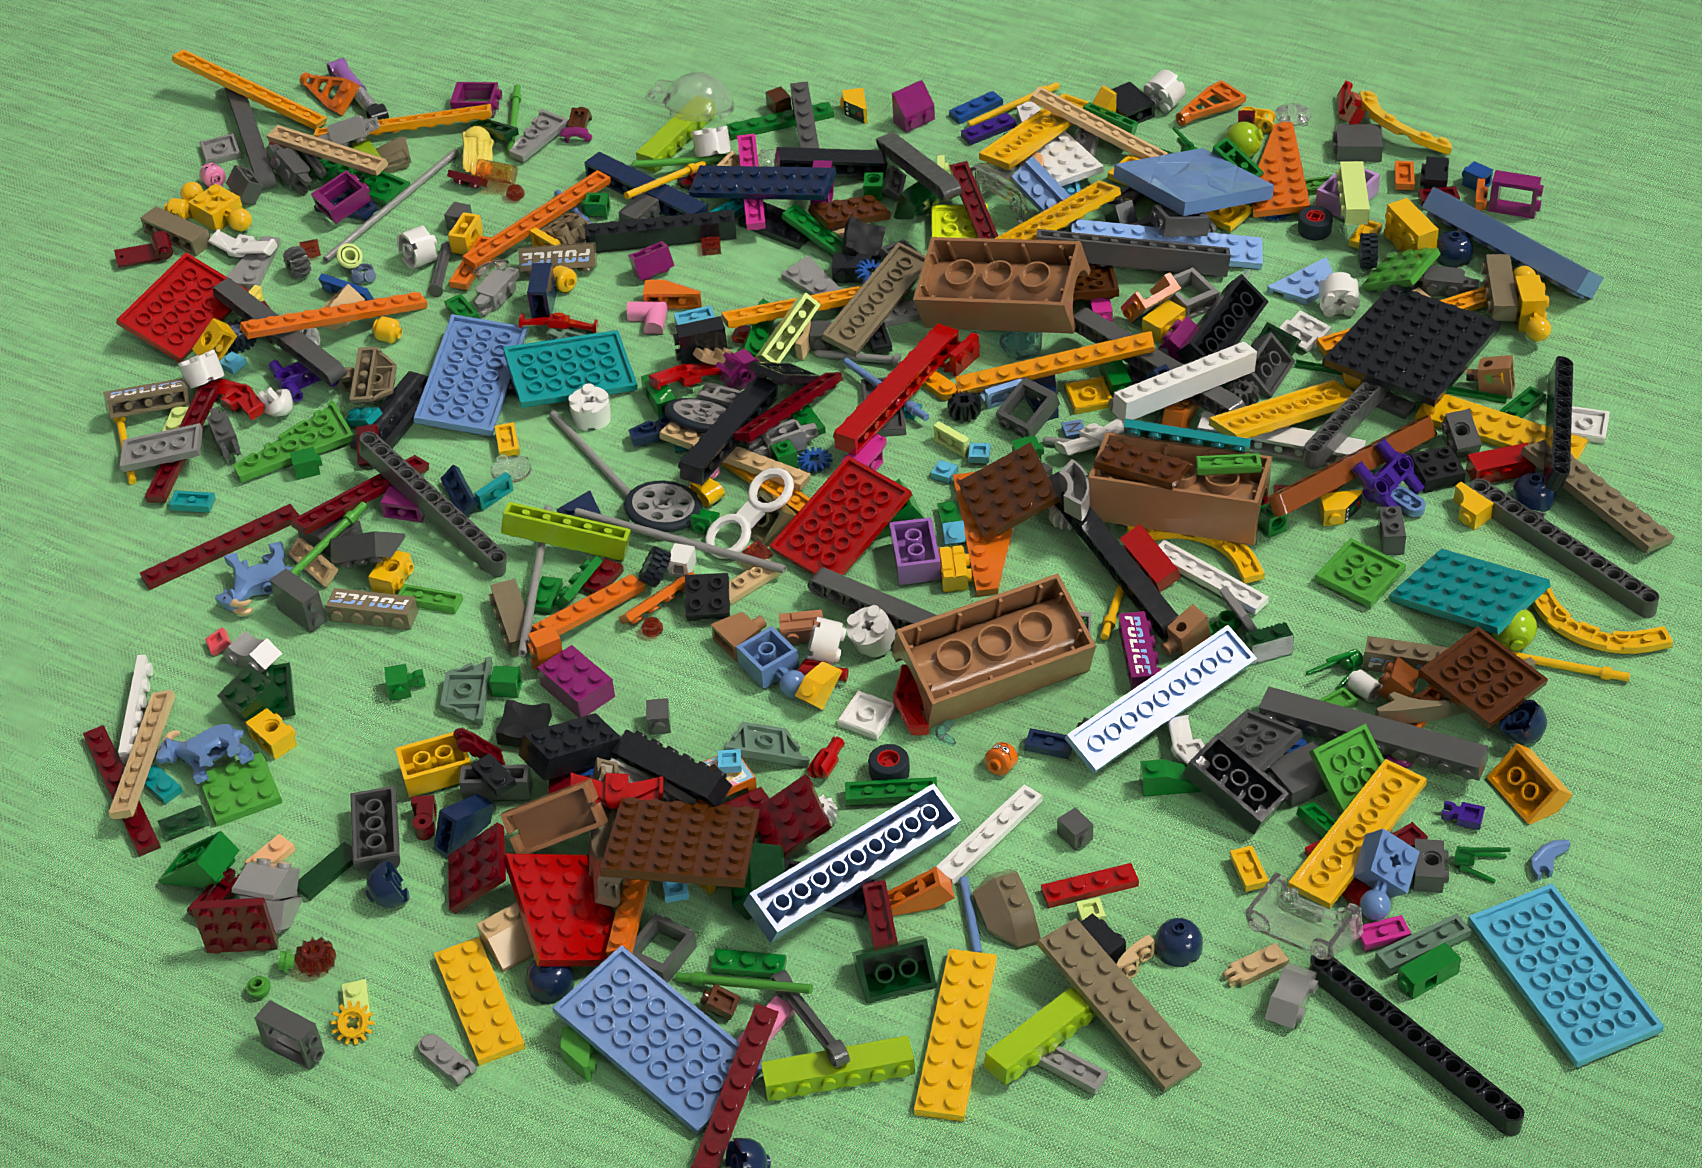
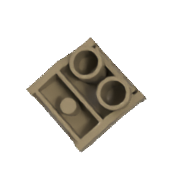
M405 136L376 148L381 158L386 159L388 162V166L383 170L384 172L394 173L398 169L403 170L409 167L411 158Z
M564 213L561 217L540 230L558 239L561 244L582 243L586 240L585 224H590V222L576 213Z

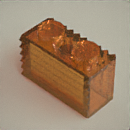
M480 158L477 162L475 176L515 185L518 168L514 165Z

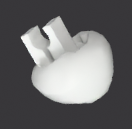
M268 387L265 393L261 390L258 394L259 399L264 403V412L270 416H286L293 409V399L288 389H279L274 392L271 387Z

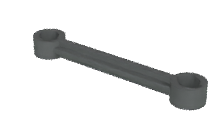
M785 969L770 976L771 981L792 982ZM775 991L780 998L784 997L821 1044L835 1069L850 1062L848 1051L843 1042L833 1037L800 993Z

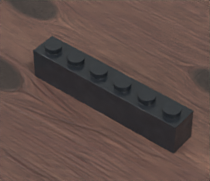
M777 147L774 158L775 167H813L814 160L832 161V167L836 170L835 177L864 178L865 173H883L885 179L888 165L882 150Z
M626 729L612 750V753L622 762L654 778L663 776V780L710 805L719 806L732 787V784L726 779L727 775L716 768L713 771L709 765L702 761L696 763L691 756L685 753L681 756L673 747L667 746L665 748L658 740L654 738L648 740L647 736L639 731L633 733Z

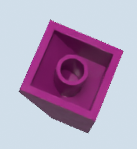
M922 80L892 93L893 123L905 133L935 120V106Z

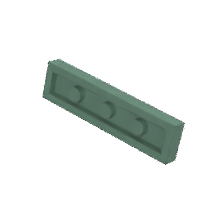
M1455 914L1376 951L1375 958L1390 975L1398 971L1403 965L1444 942L1451 946L1470 937L1472 930L1458 914Z

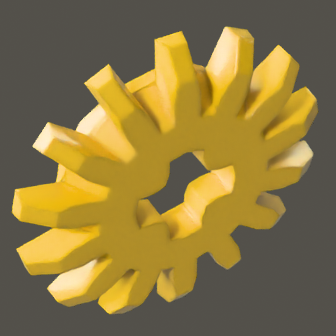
M347 1001L348 1008L341 1004L339 1007L342 1012L339 1014L334 1011L333 1013L338 1019L337 1021H331V1024L337 1025V1028L332 1030L333 1034L341 1033L337 1038L339 1041L346 1037L345 1044H349L350 1040L354 1039V1045H357L358 1037H361L363 1041L367 1040L364 1035L365 1031L372 1034L373 1031L367 1027L368 1025L375 1024V1021H368V1018L374 1014L373 1012L366 1014L365 1012L369 1006L365 1005L361 1009L360 1001L356 1002L355 1007L352 1006L351 1001ZM349 1017L359 1018L357 1029L347 1027L350 1023Z

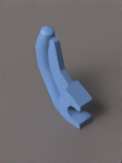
M1553 840L1542 845L1531 857V872L1536 881L1541 880V872H1546L1548 877L1553 876L1554 860L1568 851L1570 847L1569 840Z

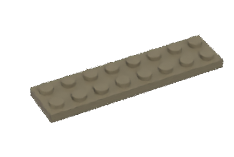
M898 242L824 331L822 340L856 357L919 279L926 256Z
M1545 440L1524 446L1520 454L1544 472ZM1571 454L1570 473L1563 485L1564 489L1643 552L1648 553L1672 544L1675 536L1667 528L1659 525L1649 514L1636 507L1634 502L1626 499L1617 489L1612 488L1602 477L1597 476L1589 470L1587 465L1579 462Z
M1077 918L1039 939L1037 946L1162 1092L1170 1089L1201 1068V1061Z

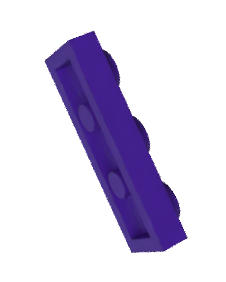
M1008 113L1000 114L961 130V137L971 146L1017 126L1016 120Z

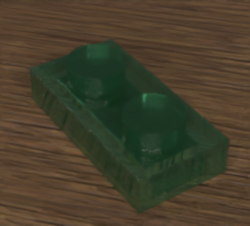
M202 805L158 820L165 842L210 826Z

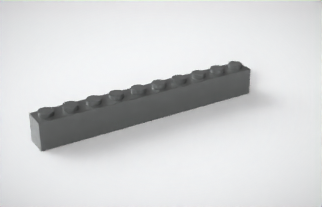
M1037 229L1036 240L1081 241L1088 263L1098 266L1132 267L1137 270L1153 269L1156 272L1173 271L1176 274L1193 267L1201 275L1221 278L1228 275L1231 257L1230 248L1045 229Z
M1269 686L1259 705L1260 714L1301 729L1302 732L1310 736H1319L1330 741L1366 723L1381 754L1390 755L1400 761L1407 760L1421 767L1438 769L1443 773L1456 774L1465 779L1479 781L1488 761L1487 745Z

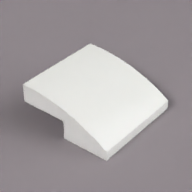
M1301 310L1291 321L1287 319L1279 327L1299 338L1301 342L1298 348L1306 352L1317 346V338L1332 333L1331 326Z

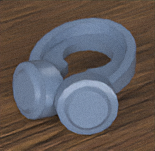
M360 264L351 270V281L356 285L362 284L364 281L368 283L373 282L376 279V273L371 264Z

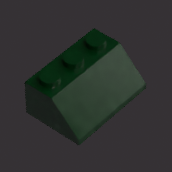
M917 181L900 193L894 218L914 219L918 215H923L931 206H936L941 199Z
M754 843L745 887H731L732 907L747 921L753 919L743 905L749 893L785 872L784 852L781 845Z
M922 935L852 952L857 977L866 1003L937 986L927 938Z

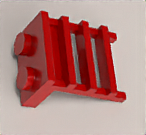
M972 332L962 342L959 341V345L949 353V361L947 363L943 362L940 366L944 369L945 373L950 371L954 377L959 376L980 356L979 335Z

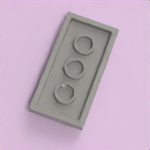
M199 423L123 440L119 467L122 472L200 456L203 428Z

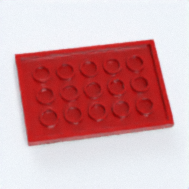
M186 252L117 318L116 324L180 363L193 351L192 348L213 318L222 322L232 312L230 308L217 299L212 290L214 286L228 277Z
M848 455L769 547L773 552L812 575H815L820 568H827L844 575L913 494L911 490Z
M506 853L504 857L506 870L537 966H599L608 958L606 950L615 916L611 906L595 903L593 877L589 876V855Z

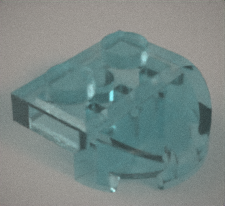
M1009 331L1006 335H1001L1000 346L1010 358L1015 360L1034 357L1041 354L1042 332Z

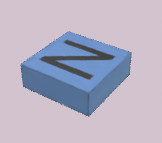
M1079 419L1062 422L1061 428L1066 439L1080 438L1079 430L1084 429L1082 420Z

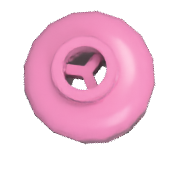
M206 163L200 169V180L207 187L214 184L219 186L224 184L226 174L216 163Z

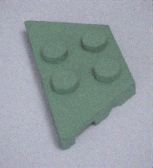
M486 657L485 662L475 666L469 663L462 668L446 672L440 703L442 711L483 725L489 690L487 679L488 675H491L492 657Z
M742 722L738 730L732 735L729 743H726L724 750L741 749V757L753 760L758 759L801 767H808L810 761L808 756L801 755L799 752L800 746L792 739L787 729L749 722Z

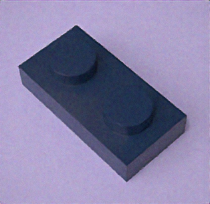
M1030 728L1024 744V751L1069 759L1072 747L1065 740L1067 735Z

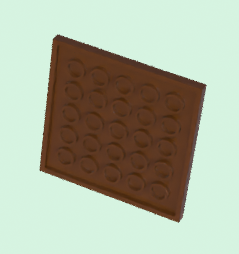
M634 797L621 798L601 863L600 876L744 888L760 809H753L749 806L741 808L730 807L725 804L714 806L705 803L690 804L682 801L665 802L658 799L639 800Z

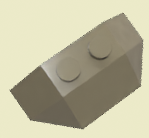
M358 348L349 399L350 403H377L393 394L397 365L380 348Z
M1008 869L987 875L973 892V898L987 931L1001 940L1011 943L1017 949L1038 944L1041 937L1034 909L1018 872Z

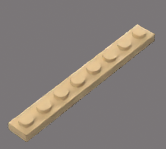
M1038 86L1030 98V101L1116 145L1135 157L1145 159L1168 154Z
M277 125L267 135L270 142L376 176L388 166V162L384 158Z
M669 422L660 431V439L689 450L704 435L673 422ZM738 446L723 461L726 464L756 475L769 468L784 469L792 476L794 489L801 491L811 480V474ZM780 477L769 478V480L785 485L784 480Z
M173 690L154 692L150 697L108 813L112 820L133 817L176 697Z

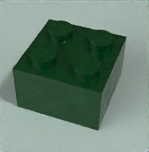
M249 665L241 670L217 695L225 707L244 722H247L266 708L271 711L285 697L272 680Z

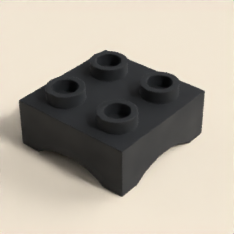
M850 216L845 224L841 253H849V256H856V253L872 254V259H874L876 265L882 258L878 253L882 247L886 227L869 225Z
M1451 446L1410 454L1414 463L1413 470L1420 482L1425 486L1422 489L1424 493L1432 492L1442 486H1455L1460 482L1465 483L1466 472Z
M728 573L685 575L687 621L725 619L730 617Z
M506 700L501 722L495 732L498 745L520 747L523 733L548 727L552 717L550 704L527 705L515 700Z

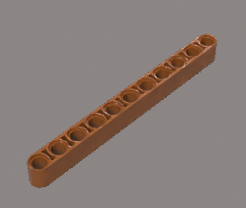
M1431 416L1419 418L1268 496L1267 498L1274 516L1280 517L1357 478V475L1351 469L1360 461L1363 462L1369 471L1385 463L1386 460L1382 454L1374 447L1384 438H1386L1387 442L1396 452L1398 451L1403 454L1437 436L1438 434Z

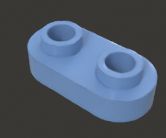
M1397 486L1391 492V497L1398 506H1401L1402 512L1411 517H1419L1424 514L1426 503L1421 497L1403 486Z

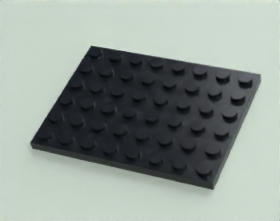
M1390 285L1323 358L1322 365L1435 407L1501 328V322L1478 315L1473 311L1464 310L1456 305L1439 301L1437 298L1422 295L1417 291L1405 289L1400 285Z

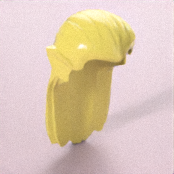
M473 126L465 132L463 131L462 134L464 146L463 169H465V172H470L473 176L480 177L482 175L483 178H486V176H490L492 171V147L494 140L491 139L486 129Z

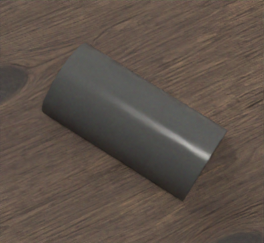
M396 785L350 793L352 852L355 869L368 876L371 869L384 860L391 862L397 869L400 864V843Z

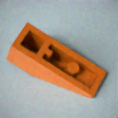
M645 280L643 290L644 302H666L668 309H696L702 307L701 291L667 280Z
M1188 399L1167 406L1164 409L1162 425L1188 428L1200 406Z
M937 866L888 891L892 916L935 909L955 898L951 880Z

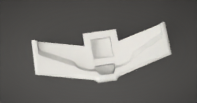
M219 229L208 240V243L226 251L228 256L244 257L246 254L258 253L270 256L277 248V243L274 239L270 241H256L254 237L239 234L235 239Z
M1117 418L1104 427L1096 423L1089 424L1086 428L1079 430L1080 438L1064 443L1060 441L1055 442L1056 451L1070 456L1100 447L1106 432L1124 433V422Z
M1189 715L1176 716L1168 721L1172 741L1171 751L1178 761L1188 765L1189 761L1205 745L1201 739L1193 740L1188 720Z

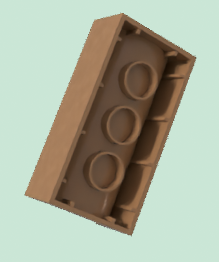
M931 237L913 301L925 328H934L939 323L954 329L1074 334L1076 328L1073 317L1075 283L1078 276H1089L1091 270L1081 241Z
M1106 432L1096 458L1113 440L1131 446H1138L1145 450L1160 452L1170 457H1178L1190 462V466L1175 488L1169 490L1095 469L1093 464L1088 477L1090 507L1102 522L1132 527L1141 524L1145 529L1248 545L1255 544L1262 498L1269 496L1272 456L1260 455L1262 472L1197 475L1196 456L1252 453Z
M1057 573L897 629L892 656L895 662L903 660L910 669L920 692L925 720L929 727L932 728L1088 672L1096 645L1061 577Z

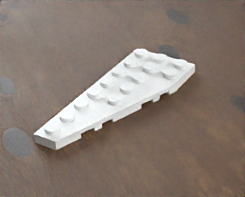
M1025 102L1017 106L1020 123L1041 110V108L1033 102ZM1063 131L1035 151L1042 154L1044 159L1043 167L1061 186L1104 172V166L1066 131Z

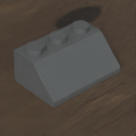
M1269 332L1255 339L1251 344V347L1257 351L1255 371L1237 378L1241 381L1245 379L1248 382L1254 381V384L1258 386L1259 396L1266 398L1273 396L1296 362L1272 332Z
M373 531L330 539L331 563L340 564V568H352L353 564L356 566L368 565V561L370 563H382L383 559L393 556L405 539V533Z

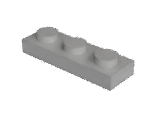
M1060 1046L1052 1053L1048 1052L1042 1056L1037 1064L1093 1095L1098 1092L1108 1079L1107 1071Z

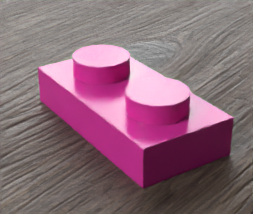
M1402 915L1356 926V934L1365 951L1393 944L1411 935Z

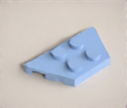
M1321 259L1268 285L1267 292L1269 294L1274 292L1284 294L1283 298L1295 300L1305 305L1319 299L1320 281L1322 279L1324 281L1327 279V275L1333 273L1328 259Z

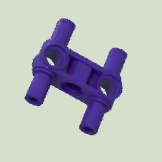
M273 360L268 365L270 371L274 374V380L278 388L288 389L294 402H299L303 399V393L300 389L321 380L299 362L284 368L278 360ZM338 381L332 384L330 387L336 386L338 384Z
M1386 438L1380 440L1374 446L1386 460L1385 464L1375 475L1367 469L1362 461L1351 469L1363 483L1362 488L1365 499L1378 505L1380 504L1382 507L1398 506L1391 497V492L1402 481L1415 494L1425 487L1413 473L1414 463L1411 457L1401 454V452H1396L1387 442Z

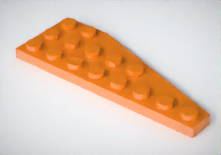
M1293 122L1274 124L1258 166L1264 172V175L1259 178L1274 185L1273 197L1269 200L1251 203L1253 218L1300 213L1304 208L1310 207Z
M974 472L953 474L955 493L962 521H964L966 547L969 553L976 596L998 594L1014 527L986 542L958 484V481Z

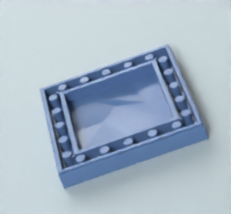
M1204 148L1123 162L1114 166L1113 177L1182 216L1269 200L1273 197V184L1237 167Z

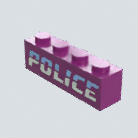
M1145 611L1119 614L1118 629L1131 691L1161 671V668L1156 666L1159 663L1157 651L1153 652L1155 639L1154 635L1150 636L1152 632L1151 620L1146 619Z

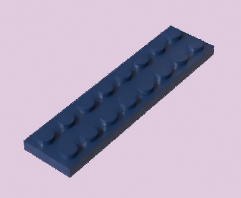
M700 165L688 193L694 198L826 201L836 176L835 168Z

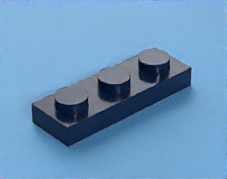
M453 464L440 479L454 506L468 517L479 504L460 468Z

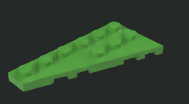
M334 401L327 404L328 407L324 410L314 412V416L309 420H302L278 436L279 439L272 444L268 442L263 445L264 449L258 453L252 452L234 464V470L241 483L291 465L290 452L314 447L315 454H320L351 442L354 434Z

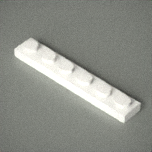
M1163 540L1158 545L1178 568L1180 574L1222 596L1220 589L1227 586L1241 606L1254 615L1268 604L1269 597L1168 541Z
M137 655L118 750L123 767L126 766L144 717L143 709L147 707L146 693L150 691L149 677L153 675L152 663L148 662L146 655Z
M1024 784L937 865L951 880L952 886L1042 802V795Z

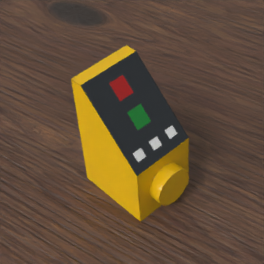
M864 89L842 90L843 97H839L840 108H844L845 115L864 124L868 123Z
M1362 489L1330 492L1320 496L1318 509L1323 526L1345 524L1361 508Z

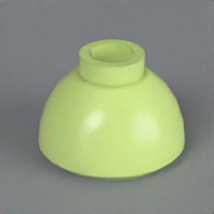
M346 243L338 248L336 258L343 268L354 269L361 264L363 255L356 245Z

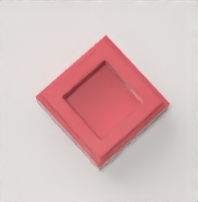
M223 627L205 639L209 651L214 657L231 644L229 635Z

